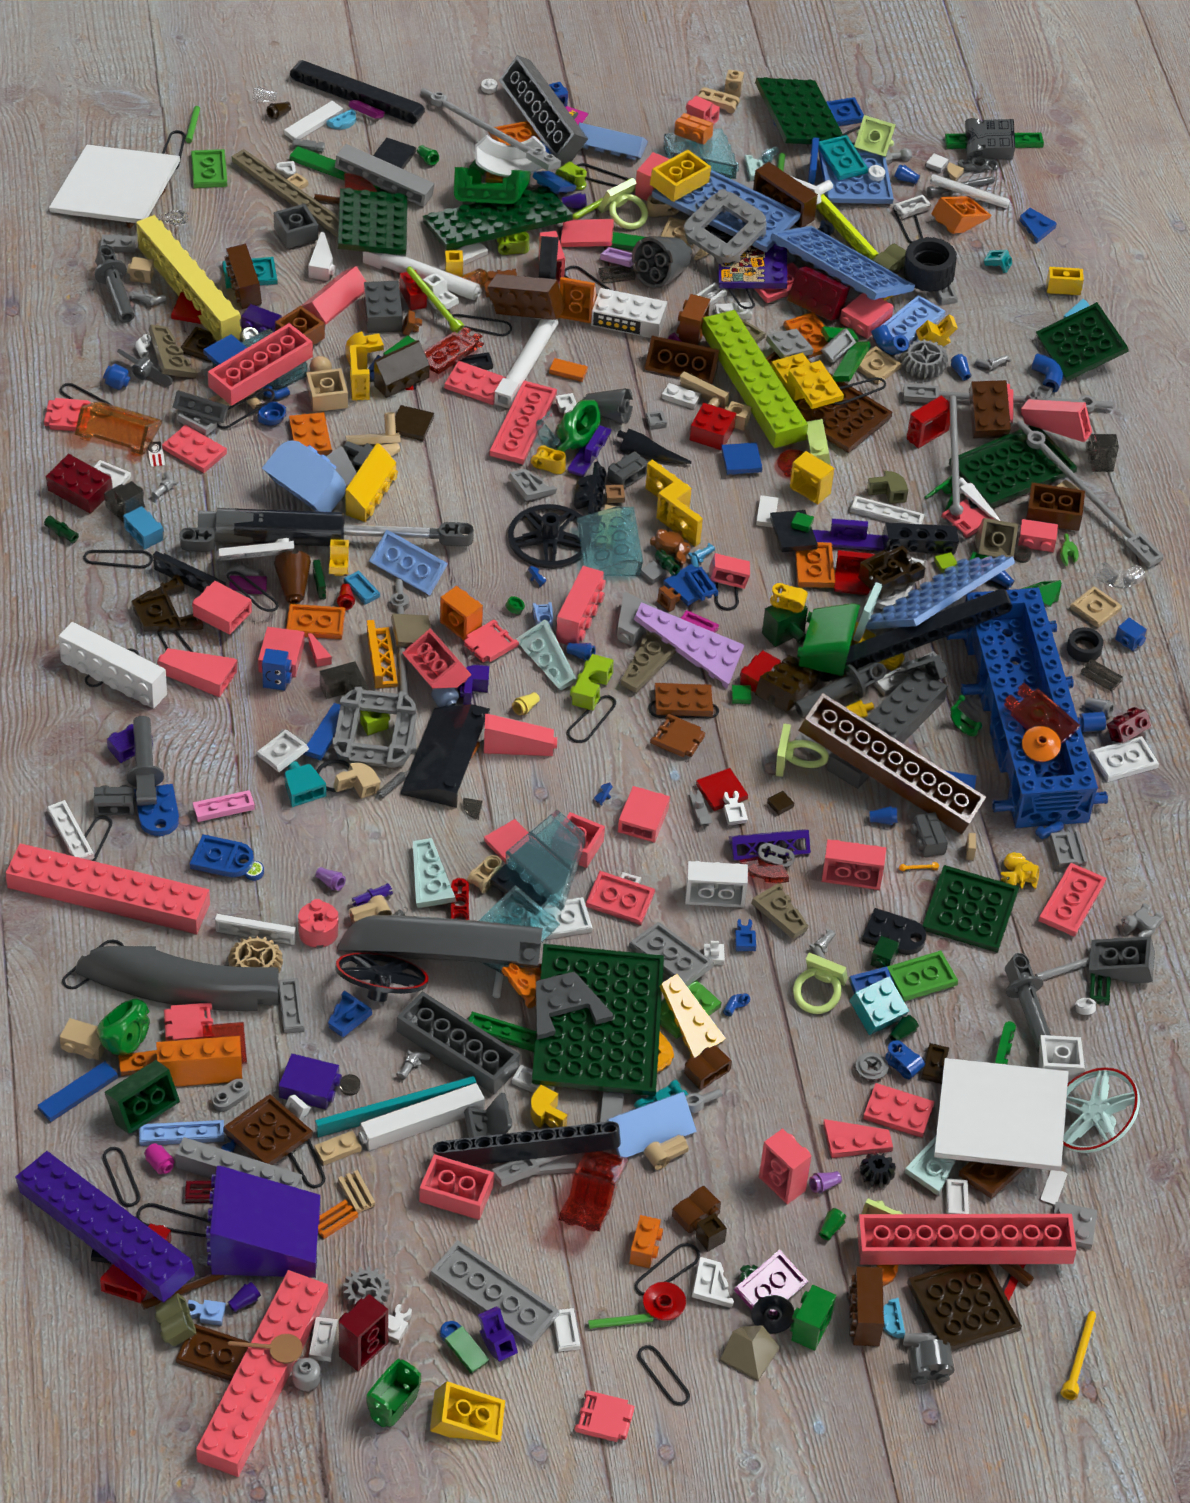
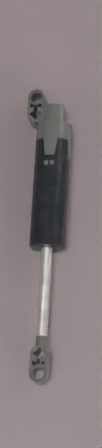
M217 508V511H199L198 527L184 528L180 531L179 536L181 548L185 551L210 552L215 548V542L268 544L275 543L278 539L289 538V541H294V545L330 547L331 539L344 540V535L383 537L386 530L401 538L439 539V542L445 546L465 547L473 543L474 529L471 524L460 522H444L439 528L346 525L344 514L341 512Z

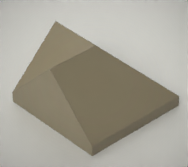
M983 518L975 536L978 554L992 557L1004 555L1005 557L1013 556L1014 558L1018 524Z
M763 1325L744 1326L732 1332L720 1361L759 1381L780 1347Z

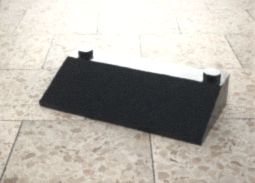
M473 704L434 708L402 787L401 795L457 808L458 791L485 725V714H490V708Z

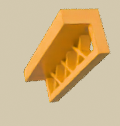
M367 620V638L375 689L398 687L389 627L375 628L374 620ZM386 634V637L381 641L377 638V635ZM384 647L388 651L382 654L379 652V649ZM386 661L390 665L384 668L381 666V663ZM388 675L393 678V681H383V677Z

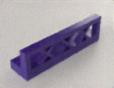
M807 829L729 836V844H732L733 860L760 858L758 852L754 849L759 842L768 843V841H774L772 844L775 845L779 840H783L788 845L786 849L789 850L791 847L794 850L792 851L794 855L811 853L809 830ZM805 838V850H797L793 846L794 842L797 839ZM737 844H745L750 848L745 855L737 856ZM769 847L765 851L764 857H767L768 855L775 856V853H768L770 849ZM785 853V855L778 854L777 856H787L788 853Z

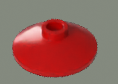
M658 1282L648 1287L645 1291L643 1305L646 1312L653 1318L664 1321L672 1320L679 1317L685 1310L686 1296L677 1285L669 1282Z

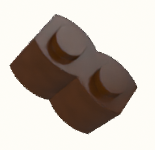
M716 1045L710 1048L706 1047L700 1055L691 1057L686 1061L684 1074L701 1090L709 1086L714 1080L727 1074L731 1070L732 1060Z
M702 1186L672 1209V1217L688 1233L696 1231L697 1222L713 1213L717 1216L720 1214L721 1202L705 1186Z

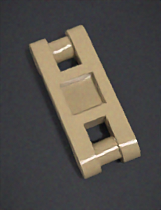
M705 87L701 88L697 95L722 109H726L728 113H734L736 106L740 103V99L737 96Z

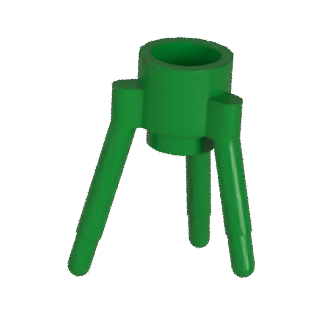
M949 476L943 483L934 488L933 491L925 496V499H928L941 489L946 494L952 493V476ZM952 495L946 505L944 512L950 508L953 502Z

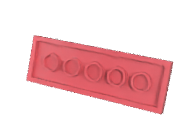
M523 381L490 449L489 456L523 465L557 395V389Z

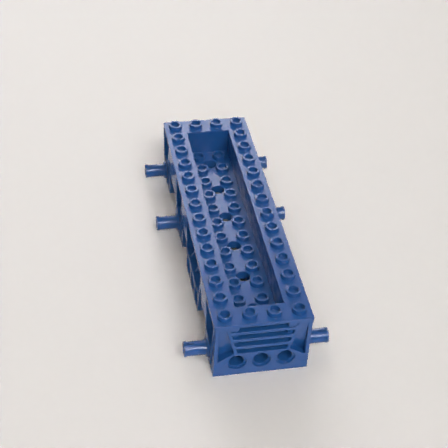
M1039 588L1006 590L1013 606L1010 612L946 636L947 640L963 639L968 655H975L979 668L976 683L961 684V693L964 696L978 695L983 711H991L989 733L1000 773L1007 772L1010 780L1008 800H993L992 810L994 813L1010 811L1015 828L1049 826L1056 821H1061L1063 824L1089 823L1093 804H1107L1108 795L1106 791L1097 792V782L1069 688L1074 686L1073 677H1065L1052 633L1057 632V623L1055 620H1048ZM993 591L966 594L965 602ZM1003 634H1009L1011 637H1006ZM1011 662H1018L1019 665H1014ZM1019 690H1025L1027 693H1022ZM1040 702H1044L1054 713V717L1050 721L1033 727L1044 726L1052 729L1059 736L1061 742L1058 755L1047 762L1034 761L1024 753L1022 748L1023 736L1033 727H1030L1018 714L1021 709Z

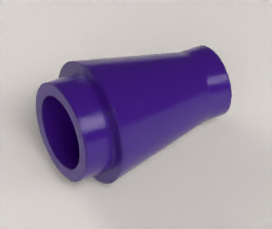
M580 192L562 197V203L566 207L583 209V207L587 206L586 194Z
M250 1282L249 1284H244L227 1303L234 1312H237L257 1302L261 1294L256 1286Z

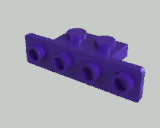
M599 425L589 443L580 448L568 467L569 473L580 477L585 476L595 458L598 457L601 448L606 444L611 434L610 428Z
M832 518L830 531L813 530L817 542L832 543V547L884 550L882 535L867 534L868 521Z

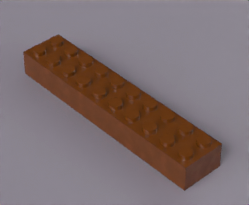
M824 693L821 694L798 730L925 812H935L939 821L961 835L986 798L983 794Z

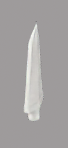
M960 478V491L989 517L1000 521L975 486Z

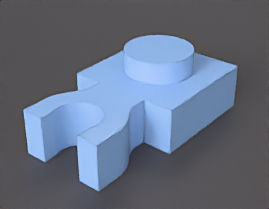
M194 1300L188 1301L189 1308L195 1309L190 1311L192 1319L200 1318V1323L222 1326L226 1303L204 1300L203 1304H199Z

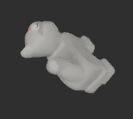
M1143 903L1140 910L1136 911L1132 916H1123L1121 922L1125 935H1128L1137 927L1141 931L1138 937H1147L1154 934L1156 928L1163 922L1164 916L1159 912L1154 916H1150L1148 912L1151 910V907Z

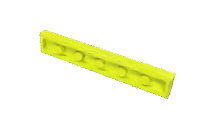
M822 194L821 203L816 205L818 211L832 223L834 228L855 251L873 261L879 253L828 198Z

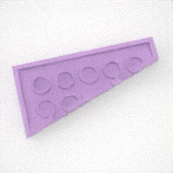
M641 602L634 620L651 633L658 634L662 637L664 643H670L676 648V652L695 666L705 669L709 672L708 675L711 678H717L722 682V686L727 689L744 645Z

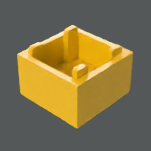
M805 451L793 462L790 488L818 505L831 494L835 468Z

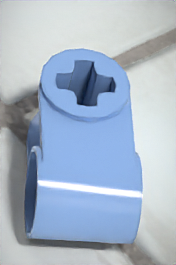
M552 602L539 605L533 603L532 613L535 626L546 620L553 631Z

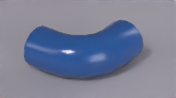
M887 325L879 326L871 331L878 347L887 354L898 355L909 347L908 339L904 335L893 337Z
M1037 353L1032 363V370L1043 373L1046 376L1043 385L1053 388V392H1057L1063 379L1060 365L1053 359Z

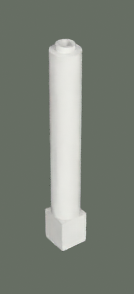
M363 252V263L375 268L382 269L386 267L403 273L407 272L406 268L411 266L417 271L421 279L434 273L441 275L447 281L448 291L471 300H475L481 295L482 289L480 284L402 255Z
M541 319L507 377L501 380L495 390L494 404L508 409L511 408L523 381L527 378L557 327L558 320Z

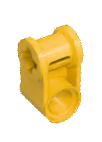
M544 445L538 447L536 455H533L530 460L535 468L549 471L553 474H562L566 470L565 453Z
M783 583L773 585V595L770 597L772 606L796 613L803 611L808 596L804 589Z

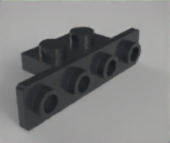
M598 461L594 462L592 475L577 479L574 506L577 510L589 506L588 514L596 524L600 523L602 515L601 508L606 470Z

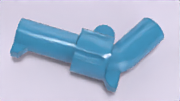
M708 543L707 547L702 550L698 549L693 553L689 552L688 556L691 558V564L698 568V562L702 563L706 555L715 551V547Z

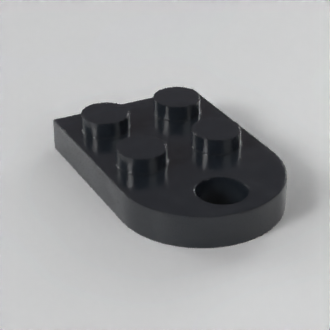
M874 908L862 938V942L874 946L877 945L881 936L900 943L899 954L912 955L923 949L926 942V931L915 920ZM916 937L919 938L921 941L914 942L911 940V938Z

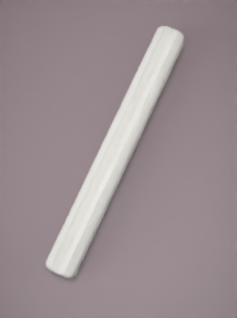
M932 174L930 184L1003 208H1007L1010 202L1008 198Z

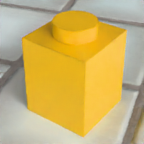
M462 250L445 251V272L463 277Z

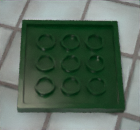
M1098 302L1036 331L1037 338L1051 359L1060 365L1066 381L1072 380L1129 352L1128 346Z
M943 865L922 926L926 932L998 953L1019 892V887Z

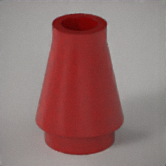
M342 584L340 586L337 598L338 606L345 607V610L351 609L355 604V598L349 584Z

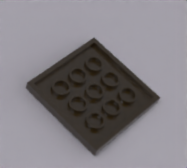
M956 1264L908 1278L907 1284L933 1335L936 1336L937 1340H943L945 1345H947V1342L950 1343L951 1351L1021 1330L1022 1325L989 1264Z

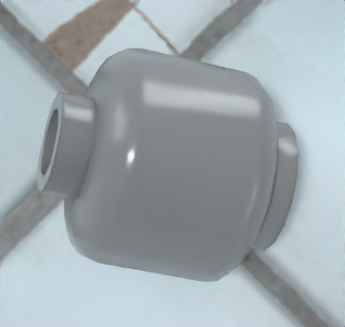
M301 1358L295 1362L292 1367V1381L298 1389L302 1391L313 1390L320 1383L321 1369L316 1360Z

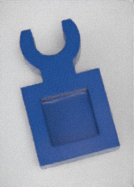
M741 919L737 921V930H735L736 951H756V932L752 930L751 919L748 920V925L746 926L741 924Z

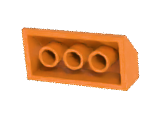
M240 1036L156 1042L157 1061L170 1070L175 1087L230 1083L235 1079H243Z

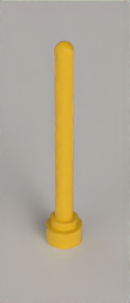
M1094 1311L1088 1312L1069 1380L1062 1385L1060 1393L1062 1397L1068 1400L1077 1399L1080 1388L1077 1381L1096 1318Z

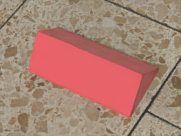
M357 266L341 272L301 306L326 325L364 294V282L366 280Z

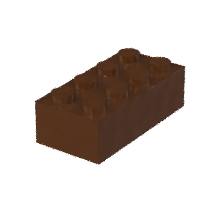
M770 162L755 170L753 190L800 212V219L794 225L801 228L815 220L818 194Z
M496 274L488 285L496 314L557 320L565 308L556 279Z

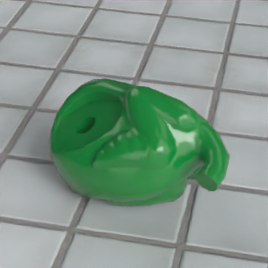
M580 400L571 412L563 415L561 422L556 428V434L562 443L557 447V450L564 452L569 448H582L589 443L601 421L598 403L595 400Z
M136 998L125 1001L100 1021L97 1026V1035L101 1044L114 1055L132 1054L137 1050L140 1043L145 1040L150 1025V1018L147 1015L150 1011L147 1004Z

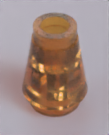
M479 268L464 274L462 278L482 286L488 281V274L485 270Z

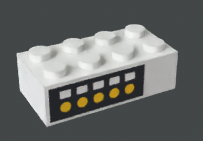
M600 288L592 310L591 326L651 338V336L659 337L666 319L667 301Z

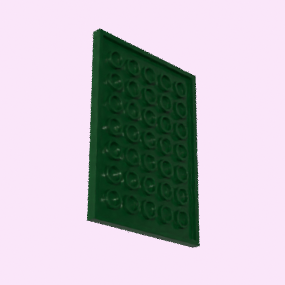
M543 943L540 980L575 972L613 1013V1020L595 1025L588 1008L550 1017L555 1028V1035L538 1040L535 1035L531 1084L655 1096L662 991L659 986L663 983L664 955Z

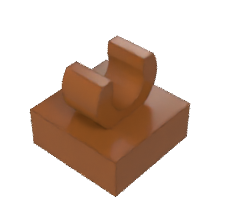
M408 310L402 324V334L409 336L411 331L419 332V326H422V319L415 318V312Z
M664 585L659 588L657 602L670 612L675 609V604L679 602L681 594L675 595L674 588L668 589Z

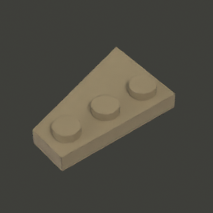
M779 882L754 897L751 904L788 936L795 939L807 931L808 924L798 909L793 907L791 898L782 890L783 886Z

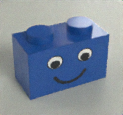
M266 648L262 661L263 688L285 691L287 683H291L292 672L289 671L291 670L292 660H289L288 651Z

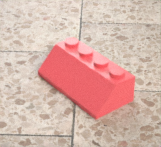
M431 628L402 652L432 688H457L471 676V673Z

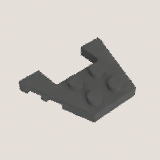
M575 972L536 981L537 1040L555 1035V1028L550 1019L553 1016L588 1008L595 1025L613 1020V1013Z

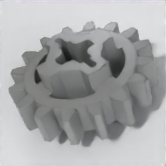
M370 1266L364 1271L362 1267H359V1272L357 1273L352 1270L351 1277L346 1276L345 1283H343L344 1299H348V1305L353 1303L355 1305L359 1299H364L370 1294L381 1304L382 1301L387 1302L388 1295L390 1294L389 1279H385V1273L379 1275L378 1268L371 1271Z

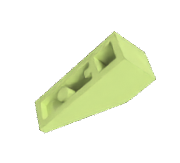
M823 420L808 421L807 437L810 453L831 465Z

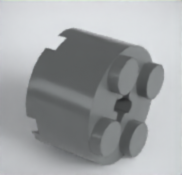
M925 1340L918 1342L919 1347L913 1349L912 1345L908 1348L911 1377L915 1380V1384L923 1385L928 1383V1380H937L939 1383L950 1380L949 1376L955 1371L950 1343L947 1342V1345H945L943 1340Z

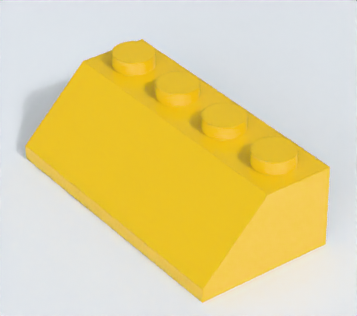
M376 443L345 490L346 516L366 522L369 516L373 515L376 505L381 503L383 494L388 492L391 482L395 481L398 475L396 461L379 443Z

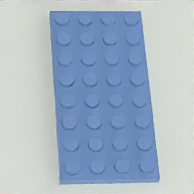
M713 170L710 172L709 183L674 202L657 189L652 191L651 196L692 216L719 190L724 189L727 192H731L760 210L766 216V235L763 238L759 237L752 244V246L764 252H767L776 243L770 239L773 232L789 230L801 216L800 212ZM726 211L725 213L721 212L709 225L734 237L746 223Z
M813 226L773 232L770 239L775 241L776 245L789 249L790 253L801 256L802 260L811 262L816 268L827 271L828 275L839 278L842 283L851 285L858 292H863L869 299L877 300L888 296L905 294L914 290L915 285Z
M1001 555L996 558L989 556L983 559L979 557L971 560L961 559L957 561L956 566L948 567L944 570L943 574L932 577V581L922 583L919 589L908 592V596L899 598L895 601V604L884 607L881 613L871 615L866 629L917 626L1015 564L1013 556L1005 557Z

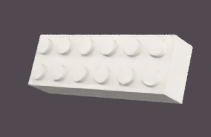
M71 622L59 635L60 656L64 664L76 668L81 673L89 674L97 681H103L112 689H116L153 709L167 695L166 669L74 622Z

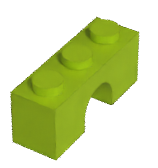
M592 654L589 661L586 660L583 672L579 673L576 685L572 686L570 690L572 705L594 710L600 699L599 684L607 685L613 675V659Z

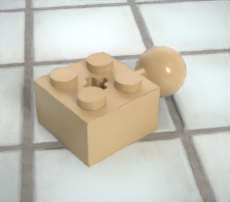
M325 356L313 358L309 366L310 372L306 373L307 391L312 411L320 412L348 408V391L342 369H332L330 360Z

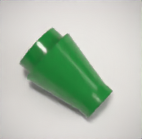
M420 145L417 148V153L427 165L438 163L439 154L436 150L424 145Z
M836 1208L827 1211L819 1236L829 1241L846 1223V1215Z

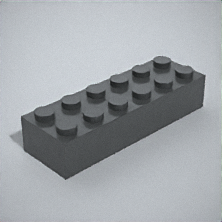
M423 991L397 1016L398 1033L427 1052H430V1054L467 1078L474 1076L477 1084L493 1095L519 1068L520 1054Z

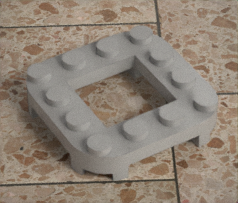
M724 189L712 195L684 224L687 242L691 246L695 244L715 257L717 263L721 265L734 261L735 264L741 260L740 256L759 237L763 238L766 235L767 228L766 216L760 210ZM726 211L746 223L728 243H725L704 229L721 212L725 213Z
M355 687L354 690L342 696L335 738L333 737V745L338 758L348 763H363L370 766L387 768L403 766L411 753L417 720V709L412 698L402 691L399 694L363 690L362 687ZM360 710L397 714L390 747L354 743Z

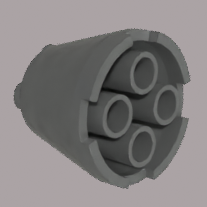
M649 236L643 238L636 243L632 252V262L635 263L638 273L636 276L648 287L665 286L687 269L690 264L692 249L682 239L677 237Z

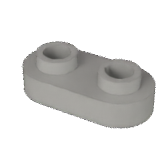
M235 1079L216 1091L212 1096L213 1108L217 1111L225 1112L246 1099L250 1093L248 1082L243 1079Z

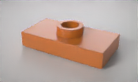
M157 1050L118 1055L121 1076L132 1075L157 1060Z

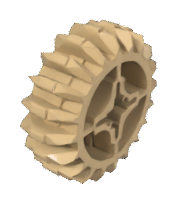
M258 935L256 938L249 936L247 940L241 938L240 943L235 942L228 956L229 966L278 967V973H280L283 965L282 952L279 950L278 944L274 945L273 940L267 941L266 936L263 939H259Z

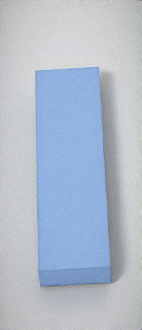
M224 1120L145 1124L139 1128L140 1146H149L154 1143L158 1145L180 1144L183 1137L201 1143L225 1142L223 1132Z

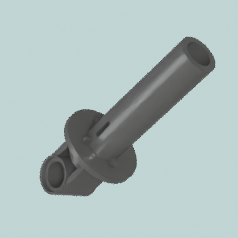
M101 245L95 259L97 264L94 272L95 279L99 283L107 284L119 320L124 323L130 322L134 319L135 315L122 282V278L127 272L126 265L122 261L117 260L114 249L111 246Z
M869 663L857 670L852 665L845 666L846 677L794 702L796 711L801 717L808 715L822 693L835 701L852 692L859 698H863L866 695L865 687L884 678L886 668L881 663ZM873 667H876L878 670L876 676L872 674Z
M138 716L133 720L136 767L128 771L127 781L130 785L137 787V806L157 805L155 786L163 781L164 772L159 767L153 766L151 719L147 716Z
M1016 953L1005 966V972L1010 982V985L1006 988V994L1011 998H1019L1037 1052H1039L1040 1035L1051 1036L1036 994L1043 986V980L1041 977L1034 976L1028 957L1023 953Z

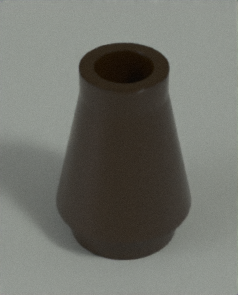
M288 101L271 103L266 109L268 117L278 119L288 111H291V104Z

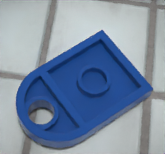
M173 784L155 786L157 805L137 806L136 789H134L139 822L143 831L152 836H165L172 833L179 824V813ZM158 824L165 825L164 828H157L156 826Z
M202 834L191 859L190 869L226 877H240L252 868L254 864L253 851L242 842ZM242 859L248 860L247 863H239Z

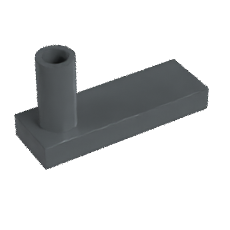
M177 390L172 408L224 423L229 405Z

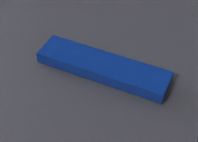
M333 703L308 742L309 750L303 753V755L322 760L333 743V737L335 738L340 704Z
M104 1061L38 1104V1110L52 1122L116 1080L118 1074Z

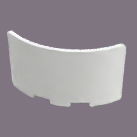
M488 135L475 144L476 164L489 173L509 177L511 170L530 171V174L542 169L541 166L528 160L525 152L512 145L498 142ZM535 136L521 142L531 149L541 148L546 152L545 145Z

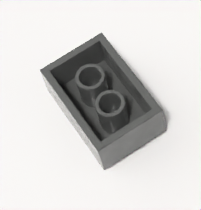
M364 282L367 332H401L402 308L399 282Z

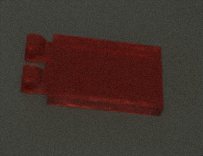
M464 327L459 333L452 332L426 349L424 353L430 364V370L439 375L482 347L484 342L479 340L482 338V335L479 333H475L473 336L467 335L471 332V329Z
M1025 683L1018 687L1019 691L1017 694L1024 698L1021 702H1018L1012 695L1005 699L1006 703L1004 706L1012 710L1010 715L1024 728L1029 730L1037 726L1048 727L1059 736L1061 744L1080 727L1073 718L1038 688L1032 691Z

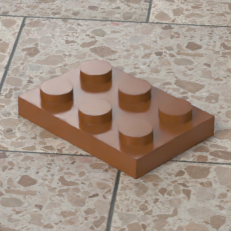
M655 683L656 715L671 714L713 717L711 685Z

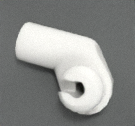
M144 334L135 344L141 358L148 356L146 348L150 345L151 337L148 334Z

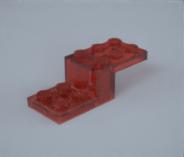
M604 1151L585 1153L574 1172L570 1195L560 1212L558 1220L563 1221L567 1225H578L588 1231L600 1232L613 1207L617 1185L627 1167L628 1158Z

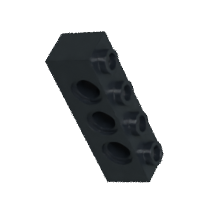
M885 523L882 532L884 551L894 550L903 545L909 552L940 554L951 552L955 554L959 544L956 526Z

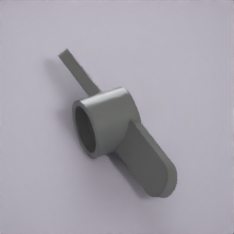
M121 349L117 350V353L134 363L131 369L138 379L144 380L149 376L166 387L172 384V378L167 374H162L161 370L154 367L149 359L142 357L140 360H137Z

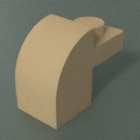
M351 763L347 772L343 771L336 775L333 787L336 792L354 787L362 799L377 794L381 781L375 771L368 765Z

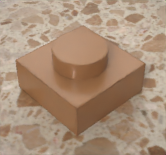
M605 485L607 503H625L623 485Z

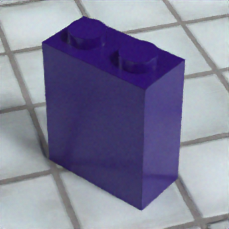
M291 1053L279 1083V1098L288 1100L289 1096L296 1095L306 1105L327 1110L329 1102L333 1103L335 1087L341 1083L342 1074H339V1065Z

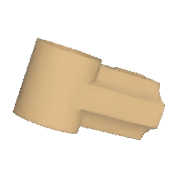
M382 895L374 896L368 903L349 909L352 924L372 915H392Z
M677 1135L663 1143L653 1142L645 1148L644 1154L656 1170H660L666 1167L670 1160L688 1152L689 1147L684 1136Z

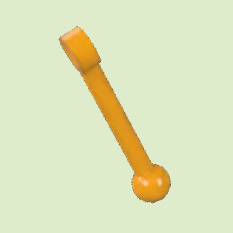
M933 862L932 865L906 866L901 864L899 866L900 871L929 868L936 871L939 869L937 862Z

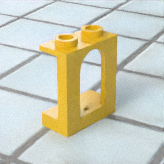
M350 345L352 400H370L367 345Z

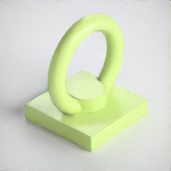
M864 115L860 129L856 132L857 139L854 147L886 157L888 148L894 145L892 136L896 124Z
M634 178L608 190L598 207L601 213L609 210L614 222L625 229H638L645 224L648 218V209L645 203L639 197L631 194L637 184ZM628 200L639 206L641 218L634 223L625 222L617 215L616 207H621Z
M783 724L777 753L776 776L783 777L787 760L803 768H818L828 762L829 754L820 744L809 740H794L790 742L791 725ZM798 747L813 749L821 755V758L815 761L799 759L794 756V751Z
M808 953L806 957L807 970L797 977L793 986V996L797 1005L804 1011L811 1014H823L832 1010L839 1002L842 991L841 985L845 986L848 980L847 970L842 965ZM811 976L833 985L832 998L822 1006H812L805 1002L802 997L801 987L804 981Z

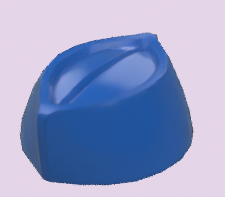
M278 402L268 403L259 409L258 422L268 426L281 423L287 415L286 407Z

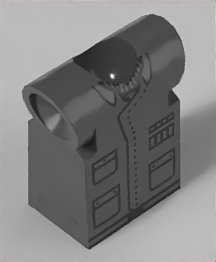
M969 118L965 121V134L968 139L966 145L967 159L972 160L974 157L1013 159L1015 152L1014 119L981 121Z

